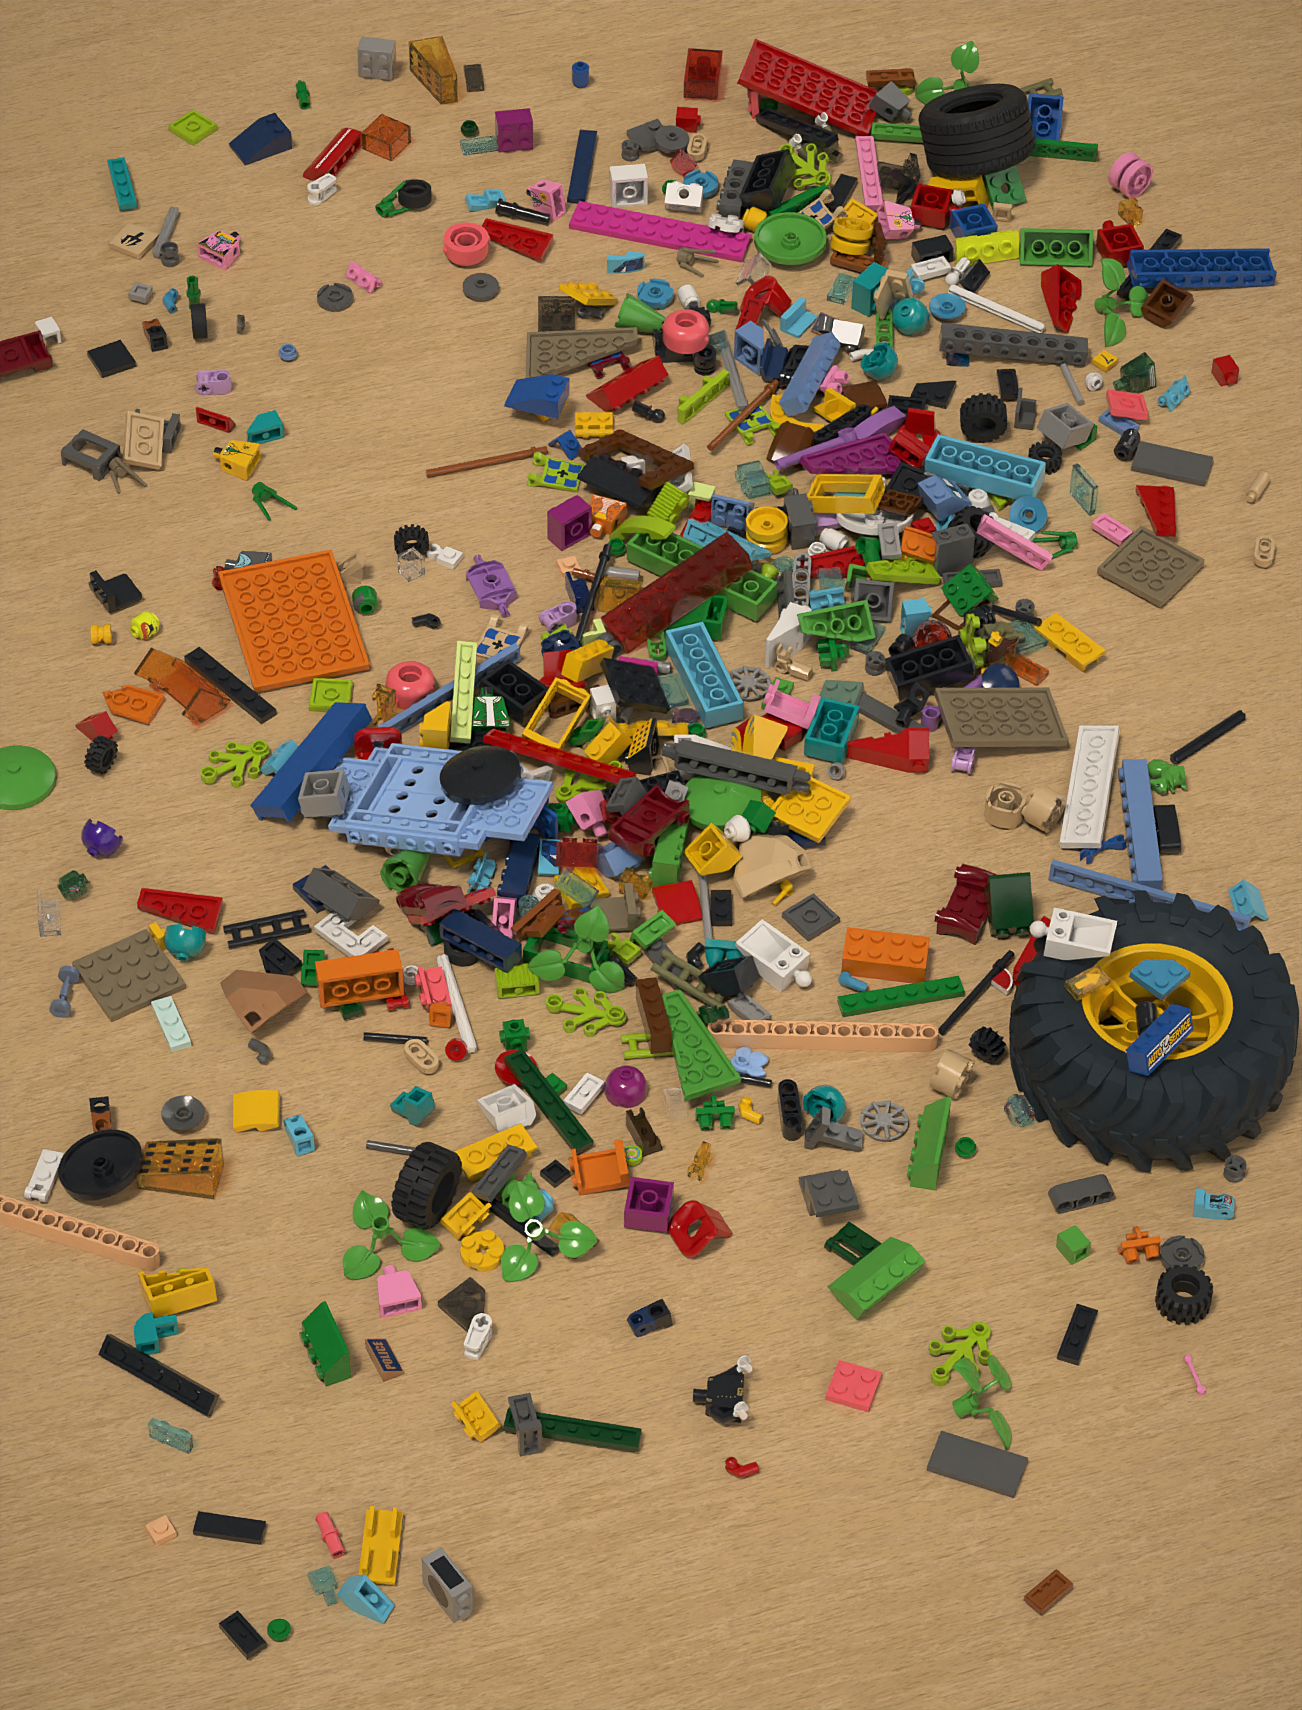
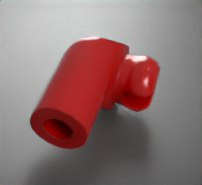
M729 1457L725 1460L726 1471L739 1478L759 1473L757 1462L741 1465L737 1463L738 1461L735 1457Z

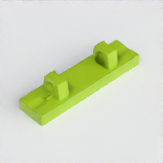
M723 369L714 378L706 375L702 379L701 389L691 397L681 396L679 398V407L677 408V422L684 425L728 388L730 372Z

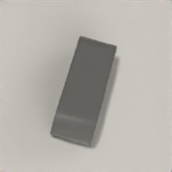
M1104 1174L1058 1184L1048 1191L1055 1211L1060 1214L1109 1202L1115 1195L1107 1176Z

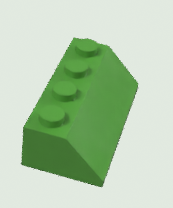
M1021 228L1019 230L1020 265L1059 264L1060 266H1092L1093 230Z
M947 1096L926 1105L923 1115L919 1114L917 1127H920V1131H915L914 1144H917L916 1148L912 1147L910 1160L913 1161V1165L909 1164L907 1170V1177L910 1178V1187L936 1191L949 1126L952 1097Z
M890 1237L828 1285V1289L851 1315L858 1320L915 1275L926 1261L911 1244Z

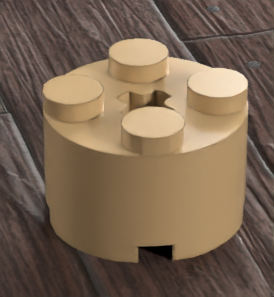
M1001 782L998 786L994 787L993 785L987 790L984 814L988 824L1014 830L1023 821L1024 816L1021 815V812L1026 805L1027 796L1022 792V788L1019 785L1011 782Z
M1045 785L1042 787L1036 786L1031 793L1032 798L1029 804L1023 807L1021 815L1024 816L1026 822L1048 833L1051 831L1048 829L1051 824L1056 826L1066 808L1063 805V801L1067 802V798Z
M946 1050L937 1065L935 1074L933 1073L929 1086L957 1100L962 1091L961 1086L963 1083H967L971 1075L970 1071L974 1061L953 1050Z

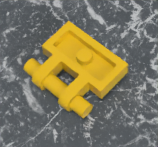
M575 412V437H583V439H588L589 437L601 438L613 433L612 412Z

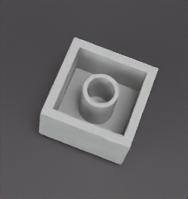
M361 37L357 49L358 77L393 81L397 68L396 40Z
M1065 403L1045 409L1037 429L1045 437L1055 442L1058 447L1065 449L1085 443L1094 423L1070 404Z
M344 769L305 773L298 797L304 818L344 814L350 791V785Z

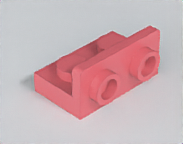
M422 966L418 967L417 974H414L416 986H420L421 993H419L421 1006L425 1005L426 1012H429L431 1003L438 1004L439 1001L448 1002L447 1006H451L442 966L423 970Z

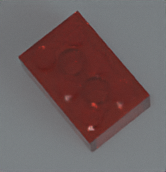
M688 48L683 98L718 100L723 50Z

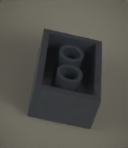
M509 659L480 680V689L492 687L493 696L503 697L508 716L522 726L530 721L549 687Z

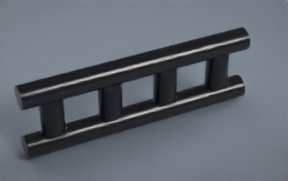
M304 909L224 925L223 931L224 934H232L233 940L227 941L228 948L232 949L270 941L273 937L280 939L310 932L309 924H301L300 918L306 917ZM292 920L294 927L281 929L280 922ZM272 924L273 932L261 934L260 926ZM252 929L253 936L241 938L239 931Z

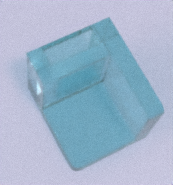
M826 567L817 570L820 590L845 585V580H842L840 567L829 569Z

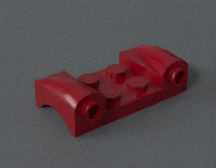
M40 330L0 341V377L34 368L36 372L53 367L52 356L46 349Z
M655 785L610 827L609 840L636 856L644 859L648 856L651 857L656 849L655 839L673 822L681 826L689 821L690 801L687 799L683 801L674 800L667 796L660 786Z
M962 864L961 867L957 866L954 878L957 879L954 891L946 908L943 907L941 911L937 910L934 921L937 922L936 934H958L966 938L971 944L976 945L988 918L984 888L989 875L997 874L967 864Z
M418 884L398 892V896H396L397 905L399 908H402L404 914L425 917L433 916L434 911L452 904L466 903L461 886Z

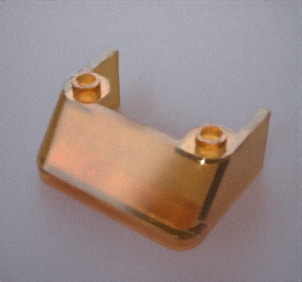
M152 647L134 672L136 676L148 680L151 688L158 692L163 690L185 708L182 715L195 724L198 722L203 723L222 711L231 701L189 664Z

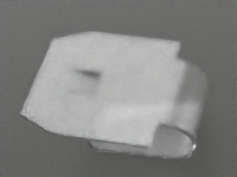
M548 1230L557 1235H561L560 1231L558 1230ZM545 1234L542 1239L537 1241L540 1246L559 1247L560 1239Z

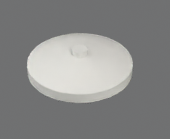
M877 509L875 514L836 513V520L842 527L850 531L866 535H878V524L897 522L898 533L902 532L905 526H911L913 514L904 516Z

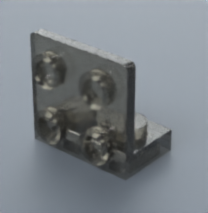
M910 153L908 159H905L903 166L878 161L877 170L881 187L899 190L904 186L889 174V171L894 168L909 179L915 180L916 184H918L920 171L917 154Z
M538 296V332L575 330L574 298L571 296Z

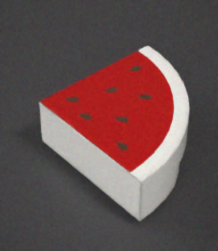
M1005 968L992 979L991 985L1005 995H1008L1012 988V975Z

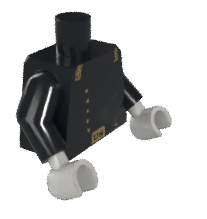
M746 1355L741 1356L737 1361V1365L720 1374L708 1377L707 1389H693V1402L706 1403L705 1415L721 1424L729 1422L741 1423V1419L745 1420L748 1415L745 1411H748L750 1408L743 1402L744 1374H742V1371L745 1373L752 1371V1366L749 1364L751 1359Z

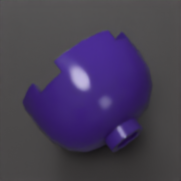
M91 819L86 821L81 832V840L87 848L86 852L93 857H98V855L109 856L116 852L123 841V836L119 835L117 837L115 829L100 821L94 824Z

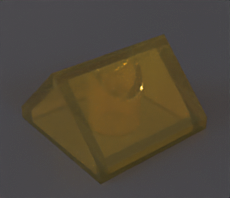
M604 576L600 585L598 612L637 616L643 581Z

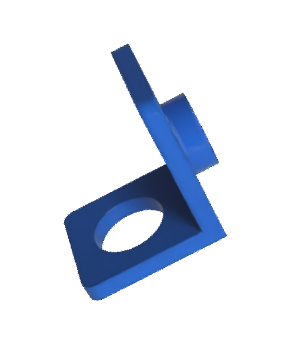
M571 430L564 432L548 443L550 446L558 442L569 460L576 457L578 450L582 448Z

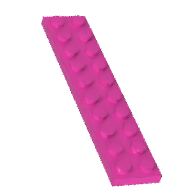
M583 201L578 202L569 222V229L675 250L683 247L714 249L716 253L695 254L741 263L751 242V234L743 232L720 231V228H710L708 225Z

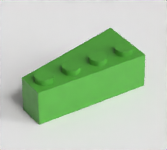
M689 821L681 826L673 822L659 835V838H656L652 868L649 871V880H652V887L679 882L684 857L683 851L686 847L689 832Z

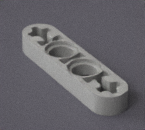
M804 552L798 553L794 557L793 596L795 604L809 607L811 557ZM801 560H805L804 569L800 568ZM804 575L807 579L805 581H798L796 577ZM798 591H802L806 595L800 598L797 597L795 593Z

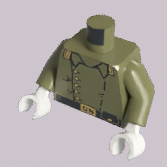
M823 112L821 118L818 115L815 118V123L822 126L823 129L832 132L830 126L826 124L828 120L827 114ZM795 134L790 139L789 144L793 148L796 147L798 156L807 162L806 146L811 144V142L802 140L799 134ZM836 141L827 148L815 144L818 149L815 155V164H820L818 155L822 152L827 153L830 160L837 163L840 162L842 153L838 151L839 142Z

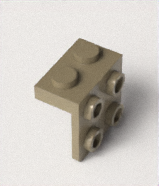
M624 883V897L597 898L592 900V908L599 905L604 911L609 922V932L629 931L637 928V919H640V907L635 904L638 903V892L633 890V883Z

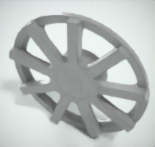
M743 665L741 668L732 670L729 674L731 678L736 676L740 679L732 681L734 684H740L736 687L737 691L740 689L744 691V695L740 696L742 700H755L763 697L771 684L770 676L762 671L760 667L755 668ZM744 671L745 676L740 675L739 672ZM748 671H753L754 673L749 676ZM758 673L762 675V677L755 678ZM766 680V681H767V685L761 684V683H758V682H759V681ZM756 686L765 689V691L760 694ZM752 691L756 695L754 697H747L748 692Z
M891 1100L873 1101L862 1110L860 1124L864 1132L870 1137L887 1141L898 1138L906 1131L908 1116L903 1107L892 1103ZM878 1106H886L885 1111L882 1112ZM890 1107L896 1109L892 1113H888ZM874 1108L878 1114H874L868 1111ZM899 1113L903 1116V1118H893ZM869 1116L874 1118V1120L864 1122V1117ZM893 1123H904L903 1129H900ZM875 1124L876 1127L870 1133L866 1126ZM893 1128L898 1134L889 1137L888 1130ZM878 1130H883L885 1137H879L875 1134Z

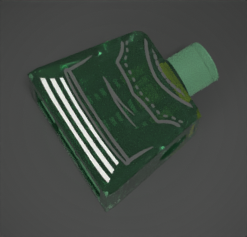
M1144 352L1121 366V378L1113 382L1116 391L1125 389L1127 392L1139 394L1157 387L1155 363Z

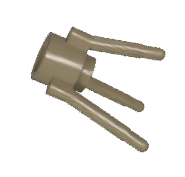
M683 247L679 249L676 257L680 267H684L700 277H703L704 274L688 265L689 263L692 264L694 259L719 262L717 259L694 254L716 253L714 249Z
M116 457L110 461L109 468L111 471L109 475L112 477L117 493H120V488L116 476L122 477L127 472L144 487L147 486L137 474L123 463L121 458Z

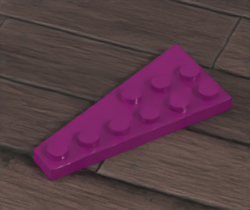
M883 432L803 455L799 462L810 474H894L900 461H903L888 451L892 439Z

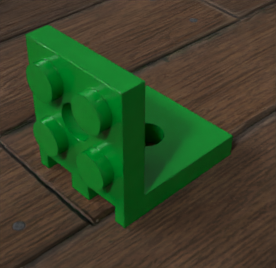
M1016 165L982 176L992 211L994 202L1014 205L1027 201ZM1002 184H1006V185H1007V187H1008V192H1007V193H1003V192H1002V190H1001V185H1002Z

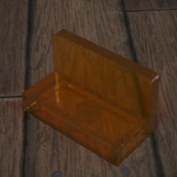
M1011 651L1006 653L1005 665L1011 667L1017 676L1031 684L1038 686L1048 676V669L1023 655L1015 654Z

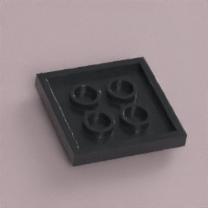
M602 659L600 665L616 705L663 714L668 713L670 707L654 667L616 659Z

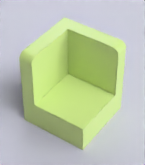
M693 482V487L688 493L690 495L688 508L694 509L699 499L711 501L712 495L715 494L716 486Z
M601 618L593 620V631L583 634L582 646L596 641L599 636L606 633Z

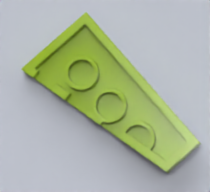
M908 557L905 561L894 559L893 562L887 560L868 562L865 568L874 581L938 585L941 580L932 564Z

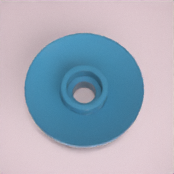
M950 293L938 294L929 302L931 313L942 319L958 318L965 312L966 308L965 302L961 297Z
M1023 496L1012 504L1009 511L1010 522L1033 530L1036 533L1046 523L1047 509L1040 499L1034 496ZM1027 512H1032V518H1026Z

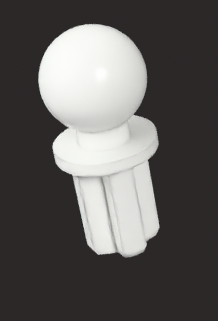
M966 257L961 258L956 267H952L953 273H949L945 278L947 285L959 284V277H963L964 272L971 264Z

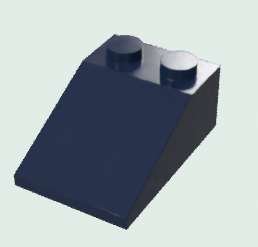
M272 113L256 120L229 143V147L246 166L292 149L291 131L276 113Z

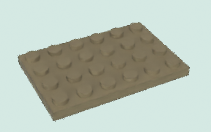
M1049 687L935 688L934 696L952 747L1067 746L1068 738Z

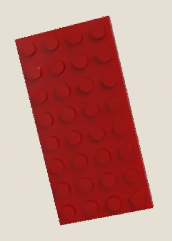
M758 39L754 40L737 84L814 117L819 115L821 118V114L825 112L828 116L827 123L850 131L857 136H868L876 112L868 106L879 91Z

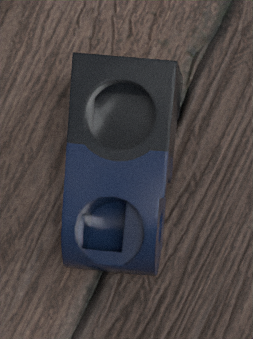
M663 1298L634 1311L627 1318V1322L636 1337L644 1336L651 1330L653 1331L662 1326L665 1329L673 1326L671 1313Z

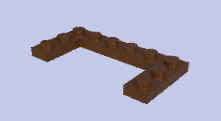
M622 429L616 430L608 436L601 437L598 441L587 444L578 450V456L589 461L594 455L601 453L609 454L620 448L659 466V468L646 472L645 475L638 478V484L649 490H653L694 469V462Z

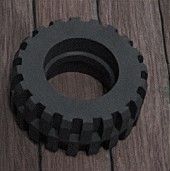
M423 1142L416 1146L415 1150L410 1153L409 1158L406 1159L394 1186L391 1206L392 1212L397 1219L423 1230L433 1228L435 1224L440 1222L441 1218L446 1214L448 1207H450L460 1182L462 1162L456 1152L432 1142Z

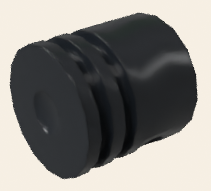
M706 345L704 349L694 353V371L702 376L713 374L716 370V350L711 345Z
M987 604L966 611L963 616L964 623H966V614L974 613V616L979 617L980 628H983L985 624L996 623L994 611Z

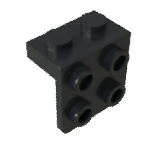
M97 570L89 573L90 582L88 584L90 590L97 596L99 602L103 604L109 613L142 600V593L127 574H121L104 581Z

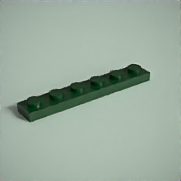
M520 1049L506 1056L504 1063L569 1148L576 1149L577 1154L593 1146V1139L526 1052Z
M508 1408L503 1431L516 1433L511 1411ZM535 1412L537 1420L540 1419L543 1438L638 1452L642 1435L641 1428Z

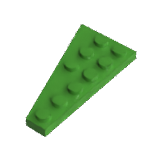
M679 989L663 994L662 999L672 1032V1051L684 1101L740 1084V1075L682 991Z

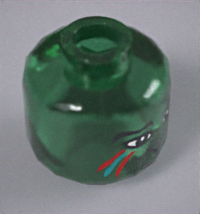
M72 870L59 878L57 887L64 899L68 898L73 901L87 893L86 885L89 882L84 873L79 874L76 870Z

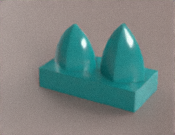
M705 938L704 949L709 967L716 961H722L724 954H726L727 959L744 957L735 946L737 941Z

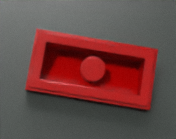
M196 407L198 423L228 433L236 426L230 417Z

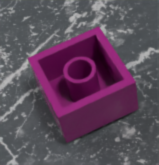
M530 108L495 112V140L498 153L533 149V119Z
M579 495L567 499L565 502L547 511V539L561 551L591 535L592 507Z
M631 1177L624 1209V1227L667 1233L674 1200V1182Z

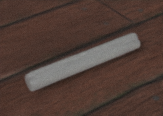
M172 206L169 208L152 251L155 258H161L160 247L163 243L168 242L179 215L177 207L174 208Z

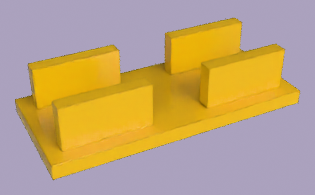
M1056 612L1043 620L1040 626H1034L1033 630L1039 633L1038 638L1054 651L1058 648L1065 653L1066 660L1082 672L1085 671L1087 665L1093 661L1097 663L1099 657L1106 653L1104 648Z
M522 1123L455 1151L461 1159V1169L470 1183L485 1175L508 1144L525 1149L527 1153L525 1159L531 1157L533 1151L538 1150V1147Z
M370 1506V1509H366L358 1575L365 1574L374 1584L395 1585L403 1522V1511H398V1507H393V1511L375 1510V1506Z

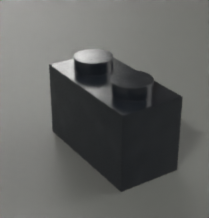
M941 235L912 242L911 256L915 263L942 256L949 263L953 262L954 248L948 237Z

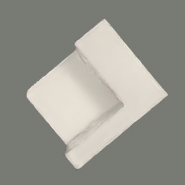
M52 317L35 322V330L41 331L43 339L53 336L57 344L61 343L60 329Z

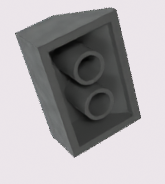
M313 867L302 888L309 893V898L324 903V908L333 912L336 911L339 913V917L347 922L350 920L359 921L380 902L378 898L331 869Z

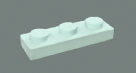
M168 996L152 1001L151 1007L171 1053L192 1047L191 1040L172 997Z

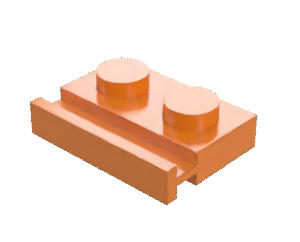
M905 526L900 542L902 555L934 565L936 542L932 534Z

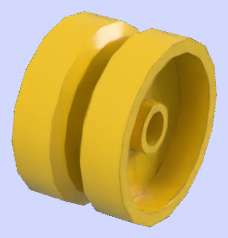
M854 217L836 218L833 224V231L835 233L832 234L830 241L831 248L850 255L867 254L870 247L869 238H871L873 232L872 224Z
M764 506L753 509L747 515L746 540L771 551V554L780 552L786 547L788 542V519L782 510L776 507Z

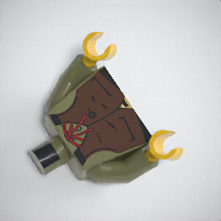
M1003 621L998 622V624L983 625L981 639L985 638L986 650L978 653L983 656L985 664L981 668V673L983 674L990 665L1012 657L1015 654L1017 644H1022L1026 641L1024 632H1016L1012 624Z

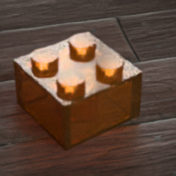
M384 114L379 115L362 132V149L389 161L397 157L411 143V126Z

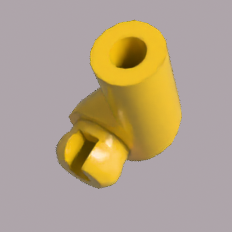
M743 1096L741 1102L738 1103L741 1116L759 1125L763 1115L753 1111L751 1106L752 1099L750 1097Z

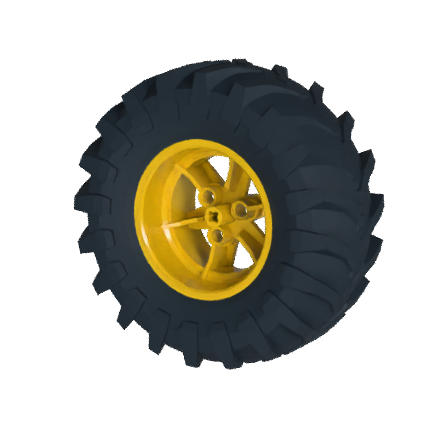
M1134 890V903L1115 905L1106 896L1094 898L1099 910L1088 915L1117 921L1110 956L1061 960L1043 956L1047 935H1044L1041 938H1036L1034 941V948L1037 954L1032 961L1025 962L1020 967L1017 978L1020 984L1017 986L1014 1000H1012L1009 1023L1010 1062L1018 1091H1024L1028 1107L1038 1122L1049 1119L1052 1129L1060 1142L1070 1147L1081 1139L1085 1141L1095 1160L1107 1165L1113 1155L1118 1154L1129 1157L1138 1171L1151 1172L1152 1160L1173 1159L1181 1171L1193 1169L1190 1158L1193 1155L1208 1151L1221 1160L1231 1156L1226 1144L1240 1135L1254 1140L1261 1133L1262 1129L1258 1120L1266 1112H1275L1279 1108L1283 1098L1280 1092L1292 1072L1293 1059L1296 1056L1299 1006L1295 985L1290 983V976L1284 959L1280 953L1269 954L1268 946L1262 933L1254 925L1239 931L1228 909L1218 904L1209 913H1205L1196 909L1189 895L1176 893L1173 904L1153 902L1146 890ZM1143 960H1175L1190 971V978L1165 999L1160 1000L1129 978V974ZM1086 974H1100L1095 985L1092 982L1080 989L1074 985L1087 978ZM1143 1001L1152 1002L1157 1006L1158 1017L1171 1004L1190 1008L1193 1031L1183 1041L1205 1042L1191 1050H1188L1180 1043L1149 1076L1130 1072L1126 1049L1139 1037L1135 1007ZM1112 1015L1123 1023L1113 1026L1099 1025Z

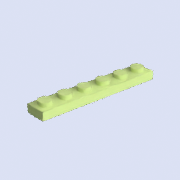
M457 641L450 742L470 744L476 642Z

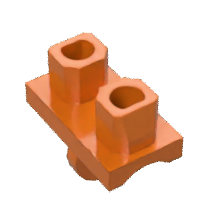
M1135 1226L1132 1228L1131 1234H1126L1127 1241L1121 1242V1247H1118V1253L1123 1254L1126 1264L1138 1262V1251H1144L1146 1260H1155L1159 1257L1158 1246L1161 1243L1160 1236L1149 1237L1148 1231L1141 1232L1140 1228Z

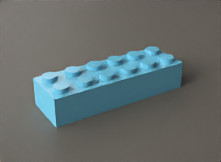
M939 434L925 459V471L970 488L981 489L985 492L1015 500L1023 496L1036 497L1045 479L1046 462Z
M700 622L667 630L665 641L667 652L705 729L742 720L743 701L704 623Z

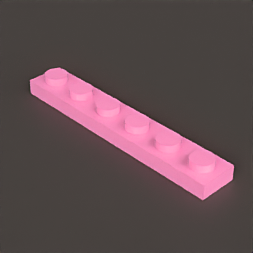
M856 136L855 143L864 206L872 211H877L883 203L874 138L873 136Z

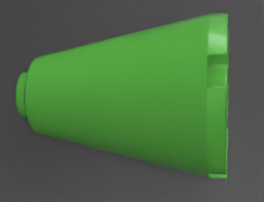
M627 293L620 308L619 318L615 323V327H637V331L653 333V329H657L658 333H660L665 317L633 295Z
M404 850L387 859L380 871L382 881L389 889H395L397 894L410 886L418 885L431 854Z

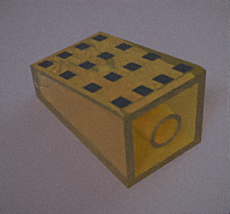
M438 36L408 41L409 69L412 74L441 105L458 102L457 73L443 37Z
M222 1139L146 1142L143 1150V1167L135 1179L137 1180L138 1189L215 1199L224 1168Z

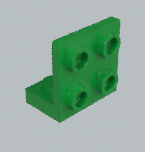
M969 564L941 587L961 617L964 616L966 611L973 609L983 600L987 599L994 603L999 599L980 570L972 564Z

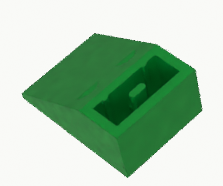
M707 594L670 603L663 629L664 632L703 622L711 639L721 640L728 614V597Z

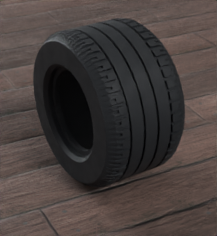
M1000 83L983 84L954 90L929 101L919 114L918 121L927 165L930 170L942 177L970 178L996 173L1021 163L1030 156L1035 148V136L1027 96L1014 85Z

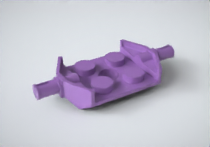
M478 554V557L475 555L473 559L476 565L471 566L466 572V581H470L479 600L480 608L499 610L502 617L505 618V615L508 617L510 613L507 606L517 599V591L503 564L496 560L486 562L482 560L481 555Z

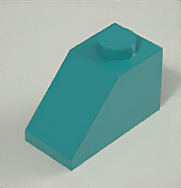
M276 410L258 414L246 431L247 442L263 444L284 438L283 423Z

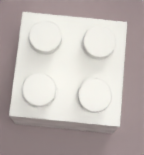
M645 164L609 167V195L613 208L647 205L648 176Z

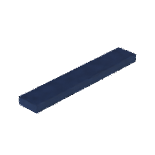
M579 131L567 203L578 204L579 201H586L597 131Z

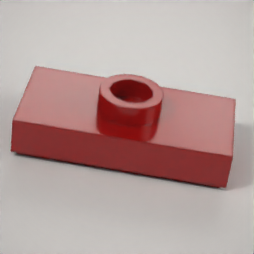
M747 295L736 330L749 321L758 325L766 301Z

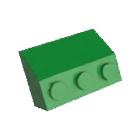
M321 1302L301 1322L302 1332H299L302 1344H307V1354L310 1361L316 1364L315 1371L318 1379H323L325 1386H329L351 1378L350 1353L327 1302Z

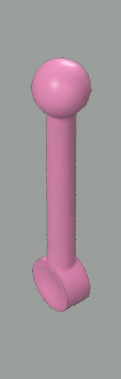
M1189 1354L1185 1355L1184 1361L1188 1364L1197 1385L1196 1392L1198 1395H1204L1206 1388L1199 1381L1192 1364V1356Z

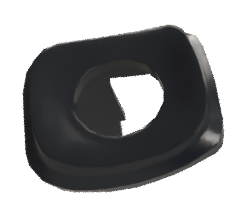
M894 168L889 171V174L904 185L898 190L895 203L902 205L914 194L917 184L915 180L909 179Z

